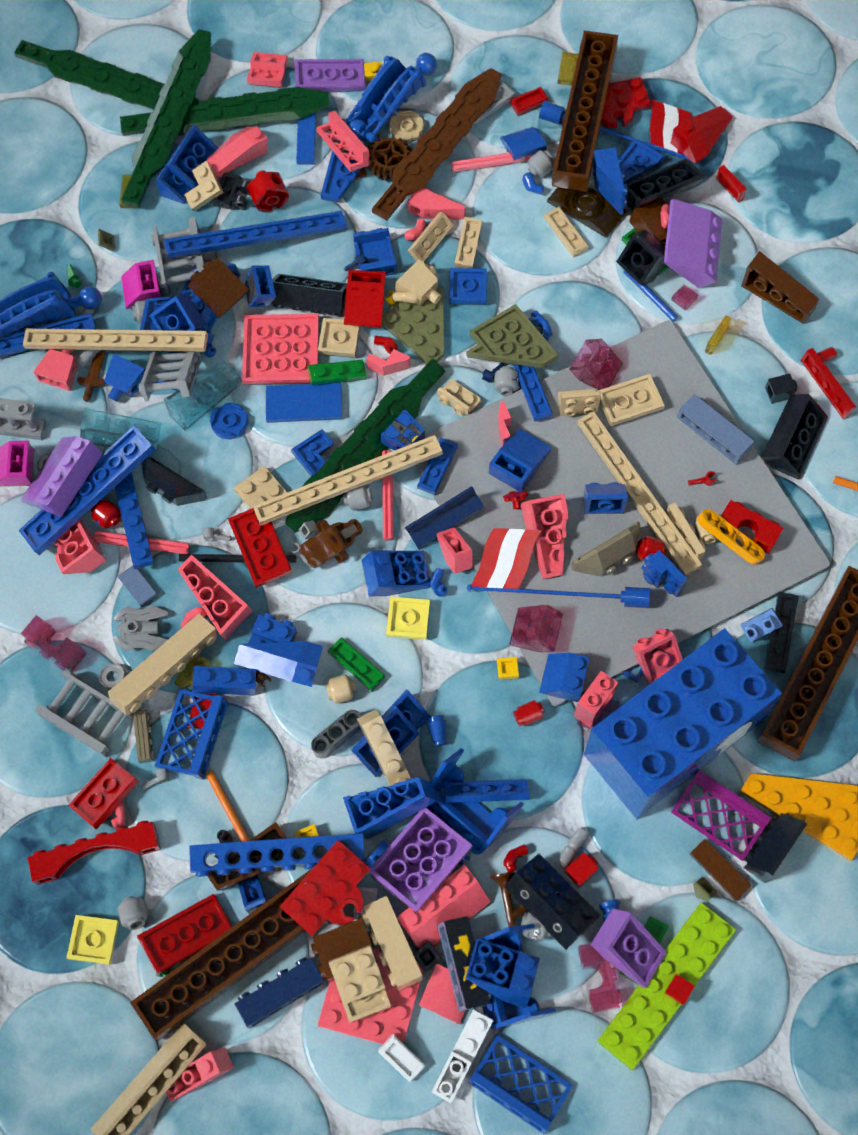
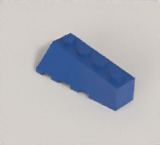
M420 777L398 782L388 787H379L377 790L370 792L364 791L355 796L343 797L355 834L363 833V838L366 839L377 835L437 802L431 782Z

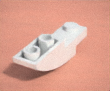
M473 1009L432 1093L452 1103L494 1019Z

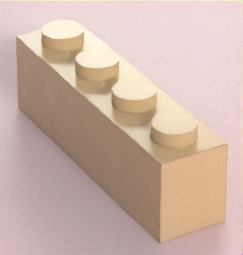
M373 710L357 718L388 785L392 786L395 783L410 780L411 777L381 715L376 710Z
M387 896L363 906L364 913L361 914L365 926L370 925L373 932L370 934L374 946L378 945L381 953L378 955L383 967L387 965L390 973L387 976L392 987L396 986L398 991L422 981L421 971Z

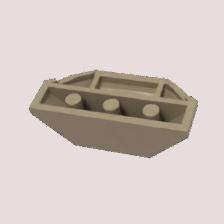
M640 522L634 523L581 557L573 560L572 570L602 577L605 574L610 575L614 573L621 564L627 565L634 559Z

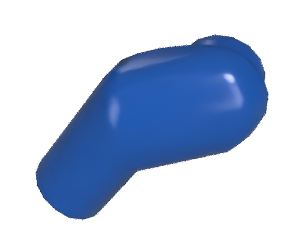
M525 173L522 177L525 189L542 195L544 186L535 183L532 173Z
M207 331L206 351L203 353L207 357H213L216 353V348L211 343L215 335Z
M436 568L430 581V586L435 595L442 597L448 592V588L441 582L445 571Z

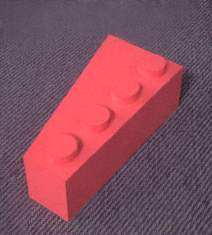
M191 555L178 568L219 634L227 640L253 610L194 556Z

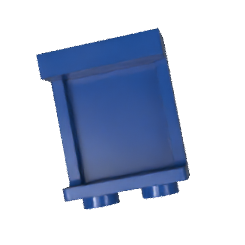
M377 228L376 230L360 231L353 234L356 256L363 255L369 260V263L358 265L359 270L386 272V276L397 274V263L393 254L389 228Z

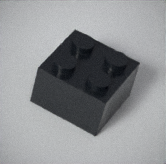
M647 230L633 233L616 262L642 286L653 282L663 268L665 247Z

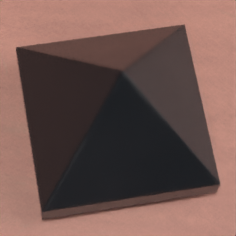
M427 942L413 954L415 960L425 973L442 960V957L430 942Z

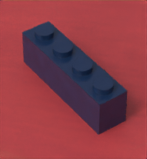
M304 957L295 963L296 967L289 971L287 968L276 974V979L271 982L266 980L257 986L258 989L250 994L248 991L237 998L239 1001L234 1004L247 1028L254 1027L326 983L311 957L309 959Z

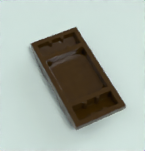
M590 185L588 186V191L557 187L547 199V203L556 208L560 207L565 214L607 238L627 212L624 209L623 214L620 215L603 195L594 190Z

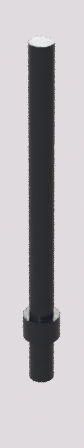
M179 554L178 557L179 562H185L191 555L199 562H245L243 555ZM286 555L289 563L297 562V555Z

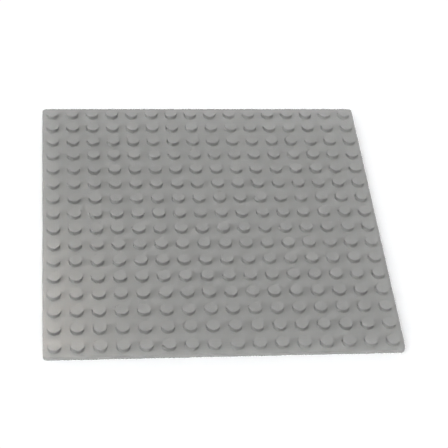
M670 320L540 380L553 417L534 422L521 389L425 435V439L435 435L438 441L441 437L458 444V449L436 494L433 495L438 506L472 486L485 507L483 511L455 527L472 549V566L476 573L480 568L486 542L494 528L527 530L522 509H513L512 502H505L503 496L509 494L510 491H515V493L519 491L489 474V463L502 447L498 430L500 403L505 402L511 416V424L507 427L511 437L519 429H522L553 447L523 490V492H528V497H526V500H521L520 505L529 500L564 494L568 509L562 575L542 579L534 551H532L528 570L519 589L621 595V591H625V587L650 588L649 608L624 607V603H620V598L487 591L540 686L548 654L574 653L590 657L581 692L583 693L587 691L600 671L613 678L638 665L632 646L637 644L636 641L643 637L650 638L654 636L656 630L663 628L675 634L679 644L830 566L828 558L754 446L736 465L677 418L679 409L695 394L703 398L710 407L717 409L728 421L734 422L737 428L745 433ZM650 374L665 405L664 409L610 427L599 403L598 413H595L665 513L668 505L675 502L678 508L681 507L683 509L688 524L691 523L693 525L698 540L699 537L695 526L696 517L705 509H711L721 516L729 501L732 500L742 503L745 508L751 511L759 512L762 517L769 521L777 522L783 528L769 554L765 553L764 559L758 564L753 565L718 539L712 544L704 543L705 553L703 558L699 560L702 567L686 576V584L678 597L669 594L664 589L663 584L656 588L653 584L650 585L646 582L643 575L644 571L641 569L645 562L638 558L636 552L634 559L627 565L621 564L610 575L605 574L600 577L573 571L571 568L573 560L581 557L638 521L641 524L638 541L646 536L657 537L629 497L624 514H585V484L593 482L609 484L612 482L618 483V481L577 424V420L586 415L560 416L558 392L596 389L597 392L598 390ZM429 460L416 465L421 475ZM709 471L715 472L713 477H709L711 480L717 479L712 486H707L704 483L688 485V480L705 477ZM746 526L738 528L752 541L754 540L755 533L751 528ZM720 528L724 534H727L725 530ZM736 539L737 544L742 546V543ZM666 553V557L676 566L669 554ZM546 695L550 704L554 707L568 701Z

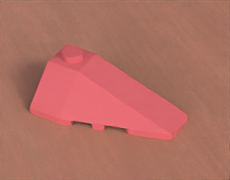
M258 126L246 127L232 134L206 161L211 164L218 178L224 173H228L267 153L268 138Z
M554 495L521 503L526 529L542 530L533 547L542 579L562 575L565 553L564 541L567 532L566 520H568L565 495Z
M81 518L54 542L55 546H57L55 560L63 574L91 572L106 561L99 545L93 539L92 534Z

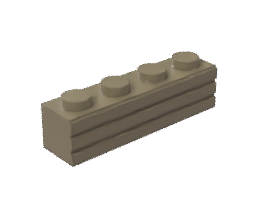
M146 709L137 710L133 713L137 758L140 764L153 762L155 754L151 746L153 745V738L150 737L152 727L149 725L151 716Z

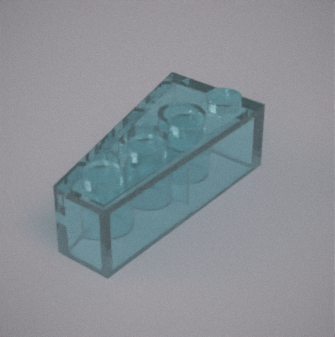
M223 361L195 379L190 397H182L180 390H177L164 399L170 417L186 431L242 384L239 374Z
M85 408L80 428V437L90 440L95 446L111 447L131 427L135 426L156 449L155 451H157L162 423Z

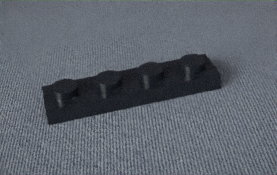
M778 592L775 612L783 626L770 633L764 669L782 673L786 671L799 598L797 595Z

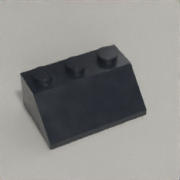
M783 813L777 818L773 816L767 824V827L770 829L766 835L761 833L755 842L758 845L754 852L750 850L744 858V861L747 863L743 868L766 883L774 875L807 823Z

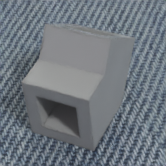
M313 520L304 522L299 529L304 539L311 538L319 533Z

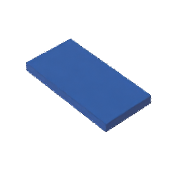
M341 383L266 386V423L342 419Z

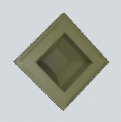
M98 229V246L112 252L115 251L114 235Z
M701 877L693 884L696 898L709 901L717 893V890L704 877Z

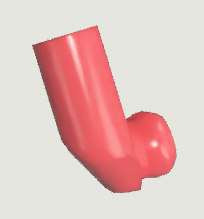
M668 204L662 206L660 213L661 226L664 229H668L670 211Z
M418 219L416 227L405 232V239L407 241L417 240L425 229L426 221Z
M196 607L187 612L180 629L198 614L205 618L207 616L205 610L202 607Z

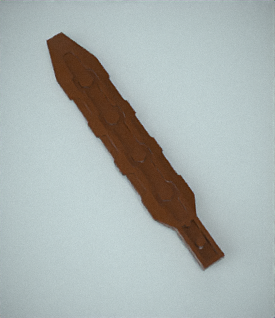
M490 68L464 84L455 95L452 103L445 111L440 113L433 126L425 135H422L410 154L394 169L392 184L373 206V214L388 221L407 196L426 186L441 163L448 159L458 142L469 133L475 121L494 102L502 73Z

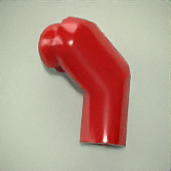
M374 337V345L383 346L387 353L391 354L393 349L398 351V346L391 337Z
M523 844L507 852L503 865L508 872L517 869L515 862L518 858L529 854L526 845Z

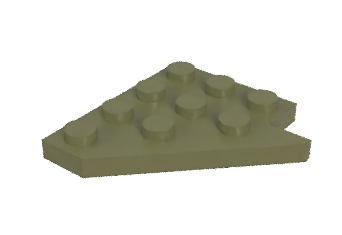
M442 286L436 290L441 295L440 300L436 304L432 303L429 299L422 305L397 302L382 315L381 325L426 364L432 358L439 362L444 357Z
M516 304L469 331L471 338L477 345L466 351L468 358L544 368L559 359L558 353Z

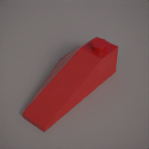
M719 106L686 119L673 128L671 144L696 164L709 155L712 147L717 143L720 135L733 119V115Z

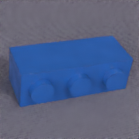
M194 666L192 693L254 695L256 669Z

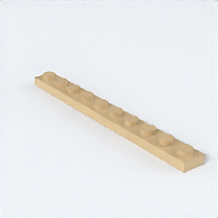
M26 329L23 346L25 349L205 352L208 334L206 331Z
M593 411L577 420L578 426L619 484H625L629 499L657 539L664 542V549L667 550V553L685 576H688L700 569L702 564L595 412Z
M433 435L256 504L253 508L261 526L440 456L443 452L436 436Z

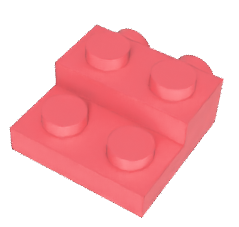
M658 629L654 632V636L640 638L636 641L637 644L632 646L637 663L642 667L646 682L649 685L683 660L675 634L668 629Z

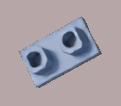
M772 607L741 623L740 626L751 643L782 627L783 623Z

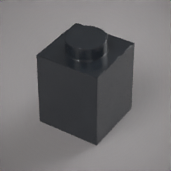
M790 373L768 379L765 389L771 404L788 400L790 395H795L797 383L792 379Z

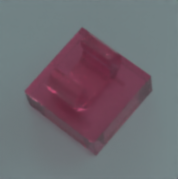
M683 285L672 296L671 300L686 311L697 300L698 294L686 285Z

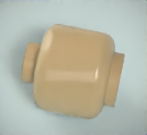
M347 675L330 678L329 684L326 685L329 700H333L336 704L352 700L353 692H357L354 680H350Z

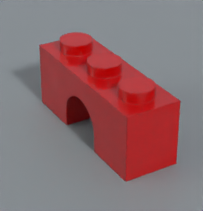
M730 500L721 514L722 518L737 529L743 526L751 528L755 533L753 541L767 554L771 552L783 530L777 522L769 521L762 517L759 512L751 511L737 501Z

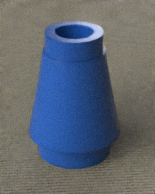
M443 715L427 718L428 723L426 725L434 746L446 745V720H444Z

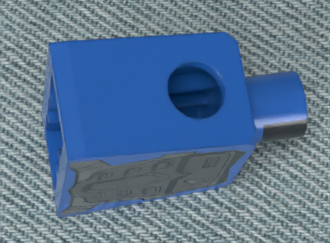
M251 265L245 281V286L249 289L246 293L248 305L251 308L267 307L276 298L269 265Z

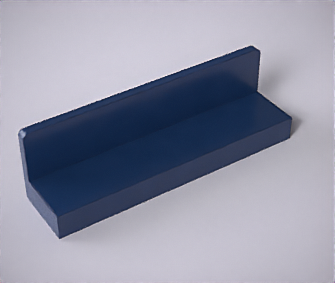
M471 486L409 524L405 529L420 550L436 540L437 533L459 526L483 511L485 507Z

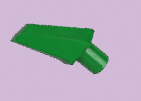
M69 264L67 266L68 285L79 288L81 286L79 276L74 267Z

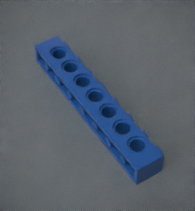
M363 833L189 845L190 872L195 873L196 877L209 876V872H217V875H230L232 870H239V874L252 873V869L260 868L261 872H273L275 867H283V871L296 870L295 866L303 865L304 869H312L321 859L317 858L314 854L316 848L324 847L328 851L337 840L345 845L361 861H364ZM298 848L303 849L306 853L305 857L301 860L293 857L294 850ZM281 850L284 853L283 859L281 861H274L271 858L273 851ZM254 851L262 854V859L258 863L250 861V855ZM238 853L240 861L237 864H230L228 861L230 854ZM211 854L218 856V863L214 866L207 864V858Z

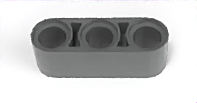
M354 709L346 711L314 737L311 742L314 755L320 759L328 757L360 731L361 727L358 722L354 725L348 723V720L352 717H361L360 712ZM336 730L343 732L338 738L332 736V733ZM320 743L327 745L323 751L316 750V746Z

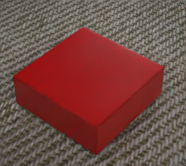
M675 974L664 994L684 1006L695 986L678 974Z

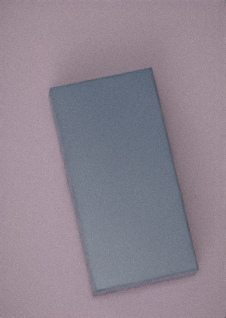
M133 565L117 576L141 607L158 596L141 573L134 569Z

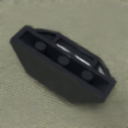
M148 456L141 463L143 478L147 485L146 488L153 494H160L167 503H174L180 506L207 499L202 488L152 457Z

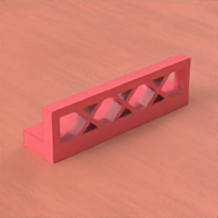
M336 111L329 112V123L316 127L317 133L350 172L369 166V150ZM330 129L333 131L332 134L324 132ZM339 140L341 141V143H334L332 141ZM341 150H347L349 154L342 153ZM350 160H354V161H358V162H357V163H354V164H351L349 161H350Z

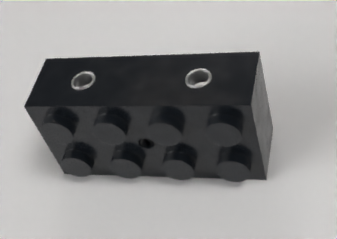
M540 853L520 868L504 886L565 950L576 942L601 916Z

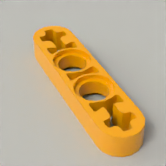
M705 509L698 515L697 520L701 527L747 562L756 565L764 559V550L716 512L711 509ZM720 527H722V528L726 531L727 534H724V533L720 530ZM736 539L742 543V546L737 544Z

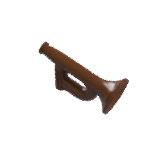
M515 871L490 876L500 886L509 927L516 926L515 919L528 912L521 904L519 908L513 910L511 893L504 887L515 874Z

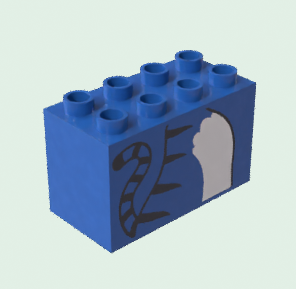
M724 628L591 729L584 756L637 820L695 775L698 770H701L763 722L782 693Z

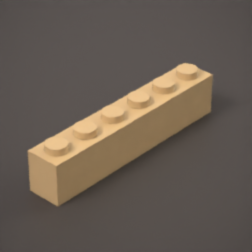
M200 614L196 615L109 690L110 701L126 716L131 712H136L140 708L141 703L146 699L152 698L157 689L162 685L168 684L173 675L184 670L189 661L196 659L206 646L209 647L215 642L217 638L216 628Z
M183 1022L91 1128L94 1135H129L207 1045L204 1040Z

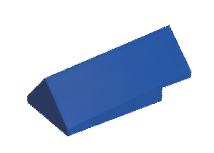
M195 124L188 131L156 179L160 196L182 204L186 201L184 194L199 185L192 170L204 163L218 149Z
M406 689L381 717L400 754L420 734L417 730L431 716L409 690ZM364 735L351 751L377 777L382 770Z

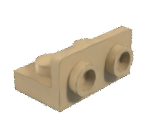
M452 378L444 388L440 387L437 390L439 401L443 405H449L460 416H466L474 412L481 403V398Z

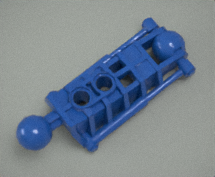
M422 53L416 59V67L409 66L408 68H405L400 60L392 56L384 58V64L364 90L358 103L346 119L342 118L361 142L369 141L374 143L377 141V133L387 121L391 120V116L395 111L398 112L400 106L406 103L411 95H415L417 90L426 86V80L423 75H430L435 72L437 68L435 56L431 53Z
M49 272L46 277L24 286L0 300V335L5 336L14 331L18 332L21 328L28 325L33 327L34 324L61 320L62 317L72 316L74 318L76 317L75 307L83 306L88 310L98 308L102 302V294L97 288L88 286L83 288L78 296L72 297L55 273Z

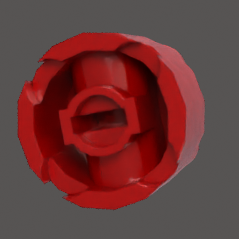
M261 170L257 172L256 177L247 185L249 194L258 211L271 212L273 211L272 208L276 206L279 209L289 199L288 190L279 172Z

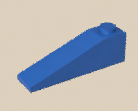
M304 640L239 644L234 664L312 687L323 646Z

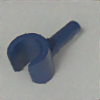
M357 255L355 261L345 266L344 270L348 271L357 265L369 263V260L366 256Z
M501 362L492 371L485 369L482 374V380L491 383L496 371L504 367L505 364Z

